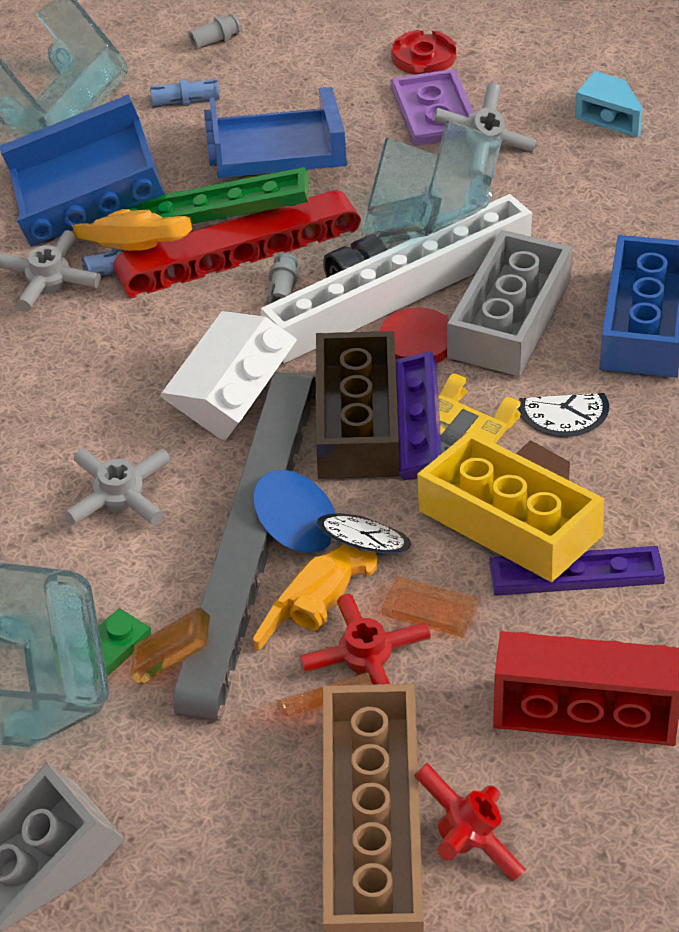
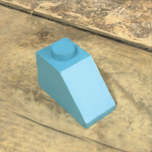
M594 71L576 92L575 118L634 137H638L641 134L643 108L626 80Z

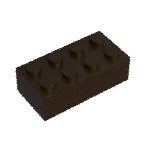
M394 331L316 333V454L318 479L399 476Z

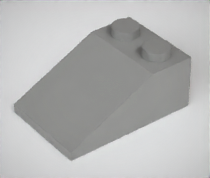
M47 763L0 812L1 932L93 875L125 841V838L76 781Z

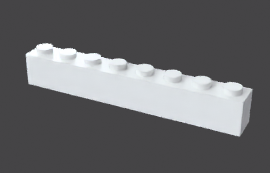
M508 194L262 307V316L267 317L297 339L282 362L286 363L316 349V333L352 332L477 273L501 230L531 237L532 212L511 194Z

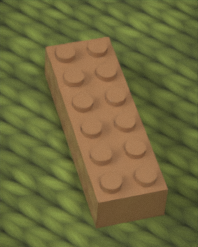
M415 684L323 686L324 932H424L419 783L414 777V774L418 771Z

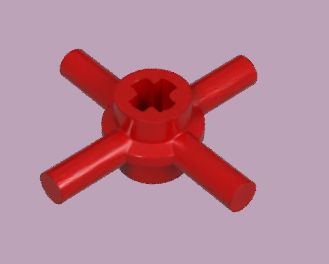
M344 594L337 599V604L347 625L345 633L340 638L339 645L300 655L299 659L304 673L345 662L352 671L359 674H367L371 685L390 684L383 665L389 659L392 649L428 640L431 638L428 624L424 622L385 632L383 626L378 621L371 618H362L353 595Z
M428 762L424 764L414 774V777L446 810V814L438 821V830L443 838L437 849L439 856L443 860L450 861L458 853L465 854L473 847L481 848L511 882L520 877L526 868L493 834V830L502 822L500 811L496 806V802L500 798L498 789L489 785L484 787L482 791L474 790L470 792L466 797L458 796Z

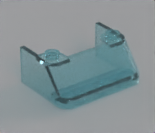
M53 0L35 13L56 39L48 49V58L59 74L36 100L2 59H0V122L7 128L30 134L98 107L126 77L127 64L123 56L77 0Z
M451 120L446 121L437 156L391 138H386L362 227V238L373 234L386 244L424 237L470 217L481 209H485L492 196L490 186L502 140Z
M0 562V641L7 644L24 646L30 692L0 689V745L32 747L98 714L103 709L109 696V684L92 588L88 580L82 575L69 570Z

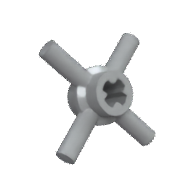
M496 83L487 84L482 109L473 112L469 117L440 108L436 109L433 117L434 122L464 131L465 142L473 150L468 173L470 176L482 177L487 151L495 149L501 143L528 152H533L536 144V139L505 129V120L501 113L496 110L500 93V86Z
M65 230L54 246L43 245L34 248L29 253L28 259L0 253V268L25 273L26 279L30 282L17 301V306L21 310L29 311L41 292H55L61 289L65 282L98 288L101 281L99 273L71 268L64 258L76 240V235L72 231Z
M84 448L79 449L75 453L74 461L96 479L93 484L94 493L65 511V516L70 524H77L103 506L112 511H125L132 508L152 525H157L162 521L164 513L142 496L141 493L143 490L142 480L170 462V457L164 449H159L134 467L130 462L123 459H112L102 463Z

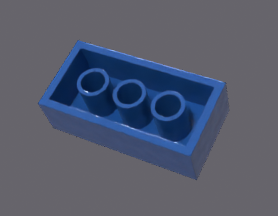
M627 235L617 236L602 332L599 370L678 378L679 240Z

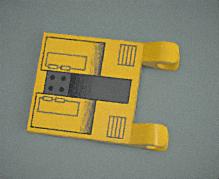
M455 373L451 374L438 396L442 453L469 431L496 444L507 429L511 428L520 418L521 413L516 411L520 407V401L506 397L493 418L459 403L467 393V389L463 387L466 383V378Z

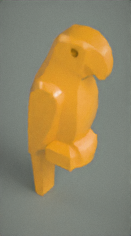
M122 209L108 214L107 217L97 219L94 223L72 225L76 238L94 241L104 247L129 251L151 249L157 246L159 241H176L188 235L192 230L191 220L186 216L162 218L160 215L151 213L150 210L130 211L129 209Z
M343 543L306 563L274 603L254 635V649L261 650L279 625L290 617L295 624L316 632L327 622V612L337 604V599L344 595L351 576L366 574L367 577L376 571L378 565L376 552L362 550Z

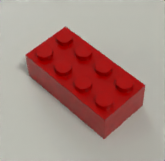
M500 631L494 673L493 728L675 746L679 721L678 647Z

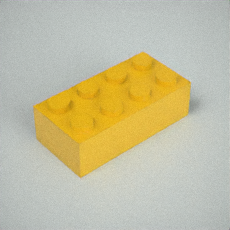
M472 431L466 433L417 474L418 504L421 513L550 582L559 577L603 536V497Z

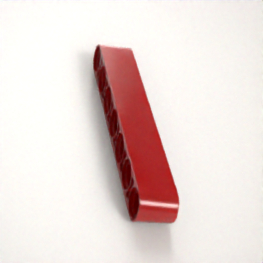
M329 191L309 197L307 203L250 214L189 232L188 235L176 241H159L157 246L142 251L127 250L116 257L113 262V269L126 294L131 298H136L137 294L156 292L169 288L171 284L182 282L183 284L206 277L205 274L214 271L219 273L240 267L239 264L260 261L273 257V254L281 251L287 253L307 247L308 243L315 241L320 243L340 237V234L348 231L354 233L360 226L361 218L342 191Z

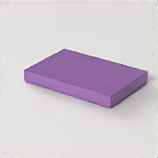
M455 69L390 79L392 93L414 146L464 138V131L433 121L437 108L465 117H469L474 112Z

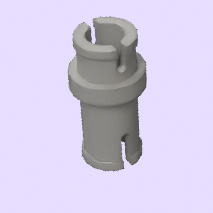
M232 13L227 17L221 15L215 17L214 22L194 30H189L188 34L192 45L197 50H200V48L220 40L224 42L229 41L231 36L240 34L242 29L237 16Z
M282 253L280 257L277 255L274 259V264L269 269L268 276L271 283L266 298L268 305L290 295L292 287L298 280V261L291 254Z

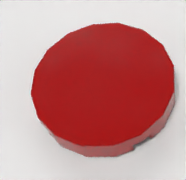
M424 30L410 31L404 33L393 42L391 49L392 62L398 69L415 75L443 71L451 67L456 60V43L448 35L439 31H432V35L424 34Z
M417 307L397 311L384 320L379 331H394L396 360L433 351L436 364L447 358V323L450 319L437 310Z

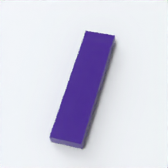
M433 351L395 360L399 470L403 480L418 479L417 474L442 454L437 364Z
M658 546L586 551L553 582L546 580L504 556L489 557L494 596L664 584L665 582Z

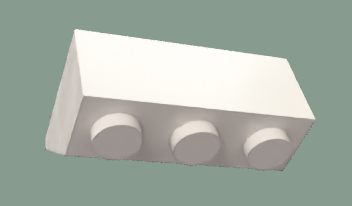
M222 311L163 390L160 397L216 437L226 441L297 339L265 316Z

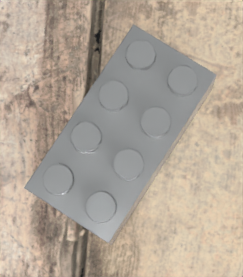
M501 230L447 323V358L520 377L571 281L572 247Z

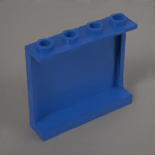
M318 88L319 109L217 118L215 97L209 98L210 109L204 110L210 166H217L218 178L277 173L302 167L310 170L347 166L345 131L333 88Z
M129 94L0 145L1 155L10 171L20 212V217L16 219L30 247L60 236L65 230L73 231L72 225L93 223L97 219L107 217L108 214L128 209L164 194L141 120Z

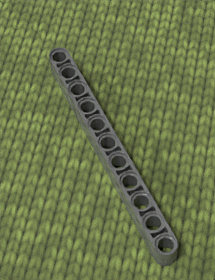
M274 372L177 679L173 699V711L176 715L221 720V716H218L220 705H225L231 686V681H228L230 670L235 671L241 651L238 643L240 637H245L251 615H248V609L250 604L254 605L260 583L257 581L259 573H264L269 556L267 545L268 542H273L274 539L258 519L253 502L254 489L257 482L269 472L277 470L293 472L295 467L293 456L299 453L304 436L301 434L302 426H307L312 409L309 406L310 399L315 398L316 378L314 375Z

